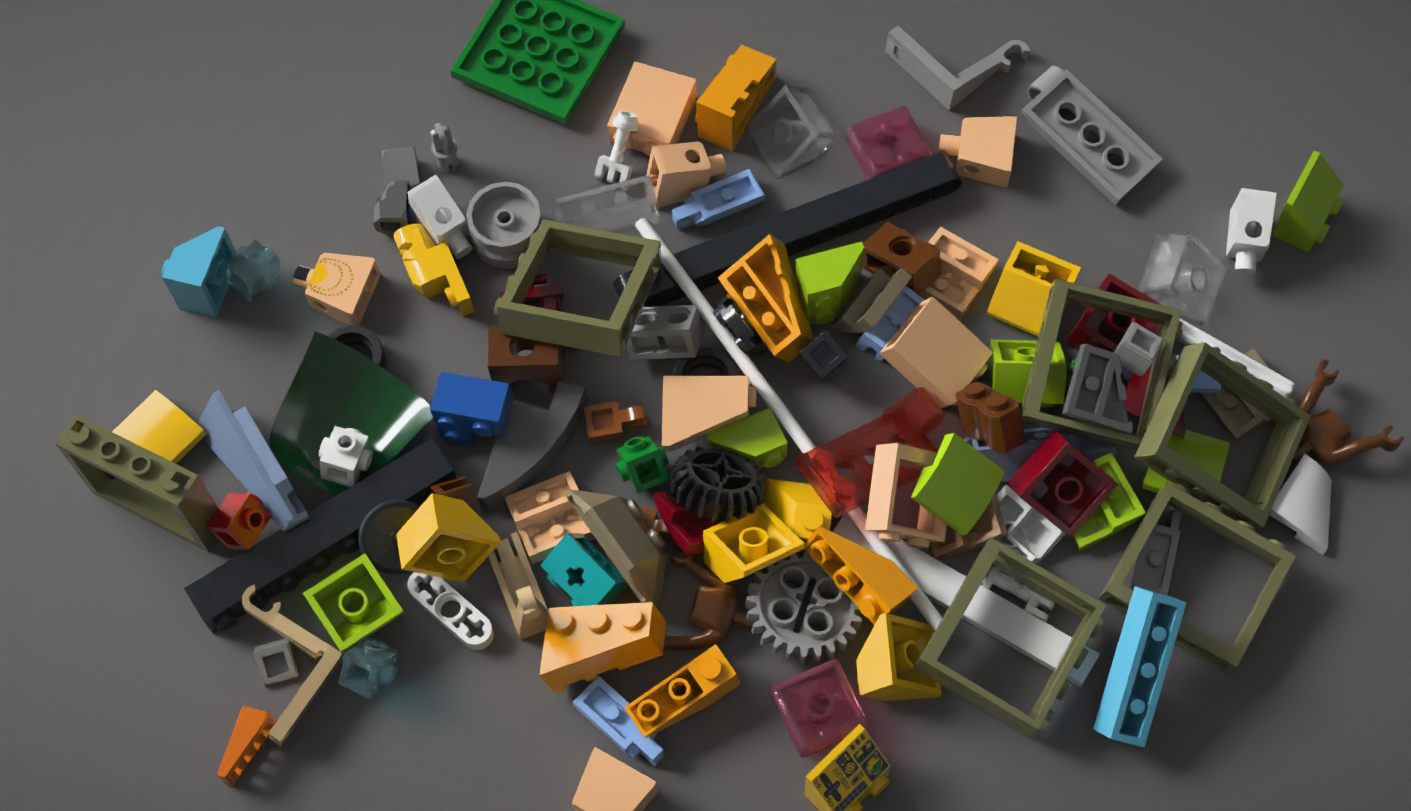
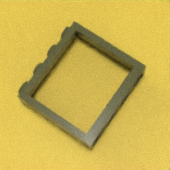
M543 219L537 232L531 234L526 253L520 255L515 274L509 276L503 297H498L496 300L494 314L498 315L499 333L621 357L661 269V241ZM549 251L634 267L609 321L522 304Z
M1055 279L1049 289L1021 407L1022 422L1053 430L1056 429L1061 432L1137 451L1165 390L1166 376H1171L1175 367L1176 356L1171 354L1174 342L1180 341L1183 332L1181 330L1183 322L1179 321L1181 310ZM1065 301L1161 324L1159 337L1163 338L1164 341L1152 363L1136 436L1039 412Z
M1206 342L1184 346L1134 458L1173 484L1184 486L1192 493L1191 496L1201 502H1210L1219 506L1223 510V514L1235 521H1244L1254 528H1264L1311 416L1295 405L1296 401L1283 397L1273 390L1272 384L1265 380L1257 379L1247 372L1245 365L1230 360L1220 353L1219 347H1212ZM1200 370L1276 422L1245 498L1167 447Z
M75 414L55 444L90 491L210 552L218 538L206 528V525L219 507L200 477ZM110 474L115 476L113 480L108 478ZM181 475L189 478L184 488L176 483Z
M1166 482L1156 494L1098 599L1123 614H1127L1133 590L1123 585L1167 504L1250 551L1275 567L1232 648L1183 619L1175 641L1176 645L1228 674L1237 668L1296 556L1288 552V548L1283 543L1274 539H1266L1255 533V528L1241 520L1235 521L1224 515L1223 510L1219 506L1210 502L1203 503L1191 496L1192 493L1184 486Z
M990 537L914 668L1030 738L1039 729L1044 732L1048 723L1053 719L1055 712L1050 710L1056 698L1062 700L1072 683L1067 677L1072 668L1074 667L1078 670L1089 652V650L1084 648L1088 638L1092 637L1095 639L1102 629V624L1105 620L1101 619L1100 616L1106 605ZM991 565L1082 618L1029 716L937 661Z

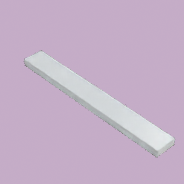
M845 512L833 533L875 552L856 524ZM900 539V542L886 541L928 599L948 609L966 576L916 547L908 546V543ZM982 585L979 586L962 616V619L1051 671H1054L1072 638ZM1086 645L1084 648L1089 650L1084 662L1078 670L1073 667L1067 679L1079 687L1083 685L1100 653Z

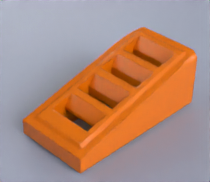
M248 706L242 707L217 773L225 785L234 786L269 736L268 733L277 722L271 713Z

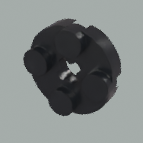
M727 294L717 303L718 308L713 311V315L723 327L729 326L737 335L734 338V342L746 355L751 352L755 356H762L769 348L743 312L733 305L735 301L730 294Z

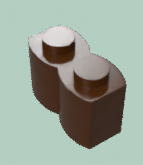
M980 382L970 383L963 390L955 394L962 428L967 436L976 440H983L989 448L1002 453H1007L1026 442L1019 404L1016 400L1004 394H996L992 387Z

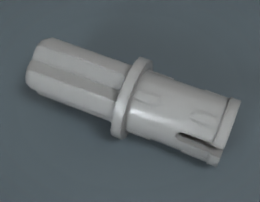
M436 123L434 125L435 129L430 132L433 141L431 150L438 160L440 170L450 173L449 164L452 165L453 171L459 166V159L456 155L458 149L457 142L452 138L448 125L441 126V123Z

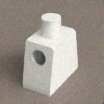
M437 175L407 192L411 216L417 224L424 226L427 234L436 246L447 242L450 251L456 259L466 256L473 249L466 238L468 236L467 221Z
M1242 188L1230 210L1226 257L1236 259L1234 271L1238 274H1255L1257 262L1262 260L1269 248L1276 201L1275 192Z

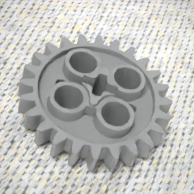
M806 550L803 558H798L796 553L789 556L787 561L781 559L775 562V566L771 564L763 568L764 573L755 572L753 580L755 583H750L748 588V594L751 596L747 597L745 607L750 609L747 613V621L755 622L752 626V634L763 632L760 642L762 646L770 642L774 644L773 655L783 649L786 651V661H789L795 653L799 654L801 664H804L807 655H812L814 661L819 663L822 652L832 659L835 654V647L845 651L847 640L854 641L857 633L855 629H860L862 618L859 617L862 615L861 611L845 592L836 586L834 580L823 568L811 559L810 554ZM813 579L816 581L812 592L810 604L808 605L800 632L795 633L793 629L799 610L802 606L808 583ZM792 581L797 583L800 588H789L785 583ZM827 592L832 594L835 599L827 600L819 594ZM782 612L787 614L790 619L780 620L774 614ZM817 623L822 625L825 630L815 631L809 625Z

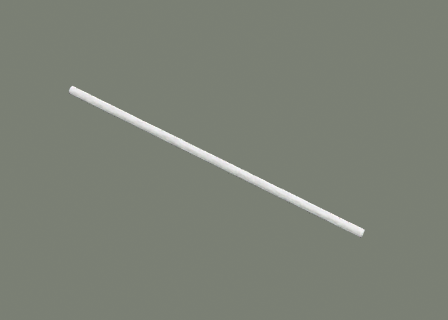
M646 218L638 220L635 224L637 230L643 238L661 241V262L691 303L698 305L699 313L745 376L749 377L751 384L756 386V391L768 407L771 408L773 414L875 552L893 561L918 587L910 599L935 631L942 616L887 542L879 539V533L865 530L867 515L749 356L734 342L735 337L729 329L723 327L713 315L714 309L648 220Z

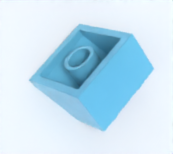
M218 226L175 247L170 259L164 262L162 278L179 309L217 318L240 261L226 229Z

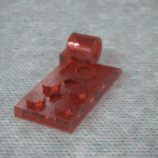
M924 387L916 388L904 396L899 403L886 408L881 417L799 455L795 465L836 519L869 502L874 464H869L864 458L865 455L875 457L876 445L891 444L892 442L938 453L937 448L926 434L935 429L944 420L945 413ZM899 465L897 488L920 477L922 470ZM843 468L848 470L853 478L841 477L837 469Z

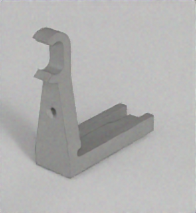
M899 26L889 31L885 48L886 54L948 110L959 104L999 69L1002 72L1008 73L1010 60L1005 57L1011 53H1017L1021 56V59H1028L1030 53L1026 43L1020 40H1011L989 56L958 73L956 78Z

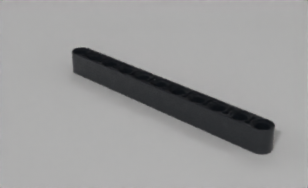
M946 152L936 153L673 255L701 291L721 283L718 277L769 234L784 243L789 257L945 197L959 189L962 185V179ZM662 262L661 269L643 307L662 306L686 296ZM633 270L621 274L613 282L619 299Z

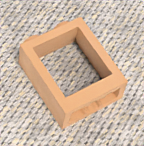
M899 443L876 445L865 530L879 533V539L884 541L900 542L901 538L908 539V546L917 548H929L930 543L945 541L947 524L921 505L917 529L892 524L899 465L922 470L923 467L933 465L937 456L936 452Z

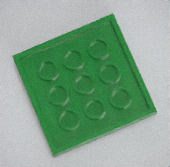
M494 0L450 70L451 77L566 125L625 28V19L579 0Z

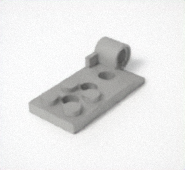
M1051 66L1027 88V94L1031 102L1021 110V113L1027 119L1028 124L1114 205H1117L1163 160L1161 156L1067 69L1064 71L1057 66ZM1059 109H1070L1074 113L1075 119L1071 121L1063 119L1059 115ZM1083 132H1095L1099 142L1090 143L1086 141L1083 137ZM1107 154H1118L1123 160V165H1112L1107 159Z

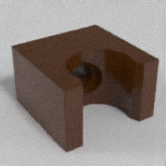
M499 326L488 327L487 367L491 380L509 384L518 380H537L547 384L549 392L554 394L558 381L564 382L565 355L563 346L499 333ZM522 350L532 351L528 356L518 355Z

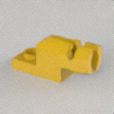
M410 224L398 229L393 237L402 255L413 287L425 298L445 292L451 308L458 305L462 317L474 313L472 301L447 242L436 246L422 224Z

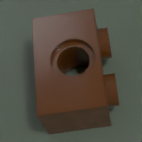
M888 221L863 243V269L873 274L880 268L891 277L899 269L903 268L912 276L906 286L918 295L942 274L940 250L931 243L918 239L907 230L899 228Z

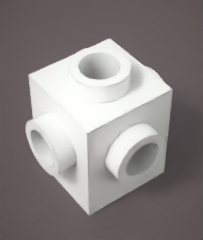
M335 426L330 438L324 437L319 449L321 478L349 487L355 485L361 471H367L372 461L373 451L369 450L368 436L353 428L344 429Z

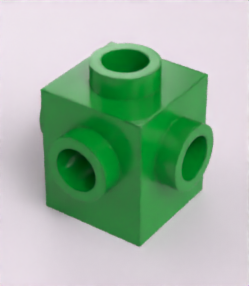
M649 436L632 438L626 441L624 446L616 449L620 459L619 462L615 463L622 482L628 481L637 494L670 480L665 465L669 464L665 450L661 444L656 446Z

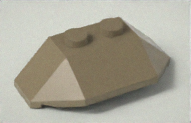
M572 489L564 492L563 494L574 507L641 603L653 602L656 608H658L661 601L667 554L662 547L666 544L654 528L649 530L641 520L645 515L639 505L633 499L628 501L626 498Z

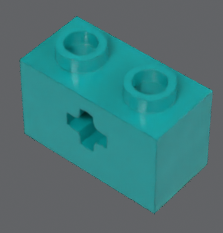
M566 533L540 565L548 573L547 579L556 588L565 590L573 598L571 600L573 606L610 605L628 585L618 569L582 533Z

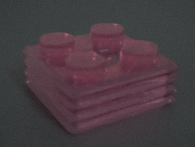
M906 106L898 107L846 128V141L866 180L932 155Z
M832 659L771 687V697L801 758H805L842 741L859 724L867 729L868 719L838 659ZM818 702L820 706L827 705L825 714L813 713V703Z

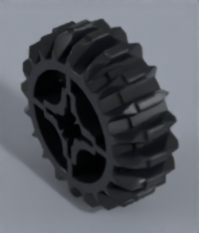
M709 446L708 449L696 447L694 451L686 450L684 455L678 457L670 476L671 496L677 498V505L686 506V513L698 514V519L708 518L712 523L715 520L729 523L734 516L740 520L745 517L746 512L753 514L757 506L763 503L767 483L764 481L765 474L759 471V465L750 463L748 457H740L736 452H728L725 448L718 450L712 446Z

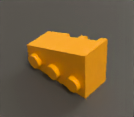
M741 44L734 55L731 54L726 65L696 101L697 113L695 123H697L698 137L733 152L777 77V59Z
M769 234L721 274L718 279L773 355L789 363L814 340L785 245L782 241Z
M653 602L549 608L539 675L554 693L566 690V685L583 679L587 682L597 679V674L614 668L622 670L662 656L666 620Z

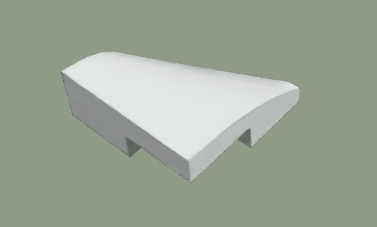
M1304 454L1278 493L1269 515L1296 531L1297 534L1294 538L1324 555L1328 549L1332 480L1316 461Z
M1005 485L997 494V500L1008 533L1007 537L997 541L1033 563L1038 564L1061 540L1065 533L1022 500L1012 487Z

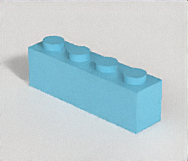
M1134 587L1093 727L1094 730L1110 739L1145 747L1187 602L1140 587Z

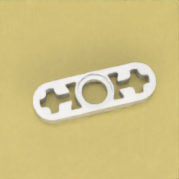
M416 572L409 577L407 586L412 599L465 646L472 650H482L490 645L494 637L490 620L440 577ZM421 581L425 584L430 582L432 590L438 595L435 601L427 591L423 590L419 593L418 583ZM448 601H456L461 605L460 612L455 617L446 618L441 615L443 604ZM466 618L477 629L483 625L484 635L481 638L477 635L470 638L471 633L463 623Z

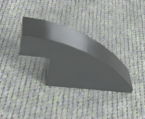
M558 381L549 412L512 403L504 436L497 435L477 496L481 510L489 512L505 503L506 496L527 488L557 459L570 441L580 423L584 406L587 405L588 399L584 386Z

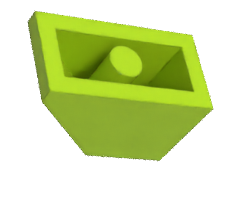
M771 408L706 434L707 449L709 446H712L718 450L725 448L728 452H736L740 457H748L750 463L759 465V468L777 466L788 454V442Z

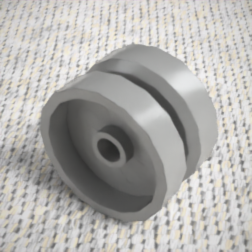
M506 181L493 183L479 190L471 199L466 213L474 250L481 260L492 267L502 269L517 268L520 255L526 253L529 247L531 234L537 232L542 223L539 201L534 194L518 183Z

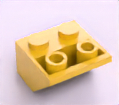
M1017 241L1003 269L986 315L1038 337L1051 284L1055 279L1077 284L1081 267ZM1065 301L1063 312L1069 301Z

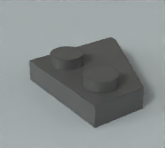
M1088 344L1080 345L1062 414L1120 433H1132V421L1128 422L1124 400H1127L1125 385L1120 377L1122 369L1119 354Z

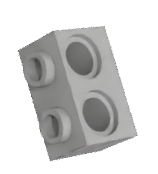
M698 305L643 307L626 344L629 360L696 357L704 334Z

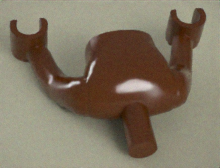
M1325 359L1319 363L1315 372V380L1305 392L1298 406L1309 415L1324 388L1333 384L1339 374L1338 370L1333 374H1327L1323 371L1327 367L1329 360ZM1326 409L1319 414L1311 415L1291 463L1296 464L1302 459L1304 454L1308 455L1309 453H1312L1326 465H1334L1378 447L1385 451L1393 452L1399 448L1404 437L1402 436L1398 440L1388 438L1387 435L1393 429L1392 425H1388L1381 434L1344 445L1351 438V431L1333 411Z
M676 544L674 549L683 552L685 559L672 557L670 559L672 566L675 568L685 567L710 587L698 586L688 619L689 622L695 623L704 632L686 636H667L665 634L664 649L694 650L722 643L730 633L733 624L752 630L755 622L747 621V613L738 610V587L731 581L724 583L713 571L693 559L692 555L688 556Z

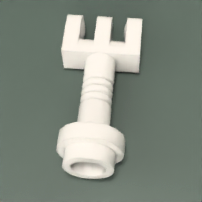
M619 111L618 116H614L612 124L618 129L611 157L602 155L598 158L595 178L602 180L606 168H608L607 182L614 184L619 172L621 173L619 186L624 188L628 186L633 165L623 162L630 132L637 131L640 124L637 121L638 116L628 111Z
M991 565L982 581V586L989 589L993 584L1004 591L1007 590L1010 594L1027 602L1023 610L1047 622L1049 616L1037 609V607L1046 611H1052L1055 603L1032 588L1014 579L1012 580L1011 577L999 572L1000 569Z

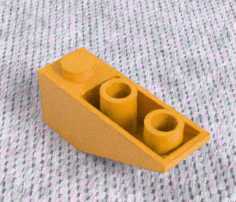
M821 526L816 528L805 543L804 549L810 554L813 561L823 568L834 580L836 586L845 592L861 613L874 625L881 614L889 613L893 615L901 609L918 589L893 561Z
M715 644L624 708L646 739L712 705L742 683L735 670Z

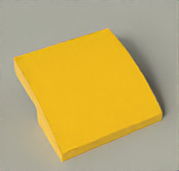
M157 390L112 431L175 464L207 434L196 422Z

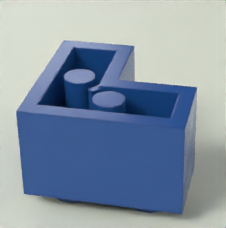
M440 372L430 412L440 437L446 442L454 445H462L464 442L475 444L477 435L483 437H491L493 434L504 436L514 398L509 383Z

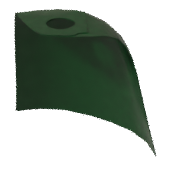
M315 331L273 423L269 439L270 448L296 476L323 490L338 495L350 487L322 479L320 470L311 464L313 461L320 462L319 449L324 437L330 438L335 426L344 429L353 428L368 436L369 450L373 451V457L368 470L361 471L358 483L388 465L433 417L430 412V405L393 374L353 348ZM296 466L309 470L315 478L304 475Z

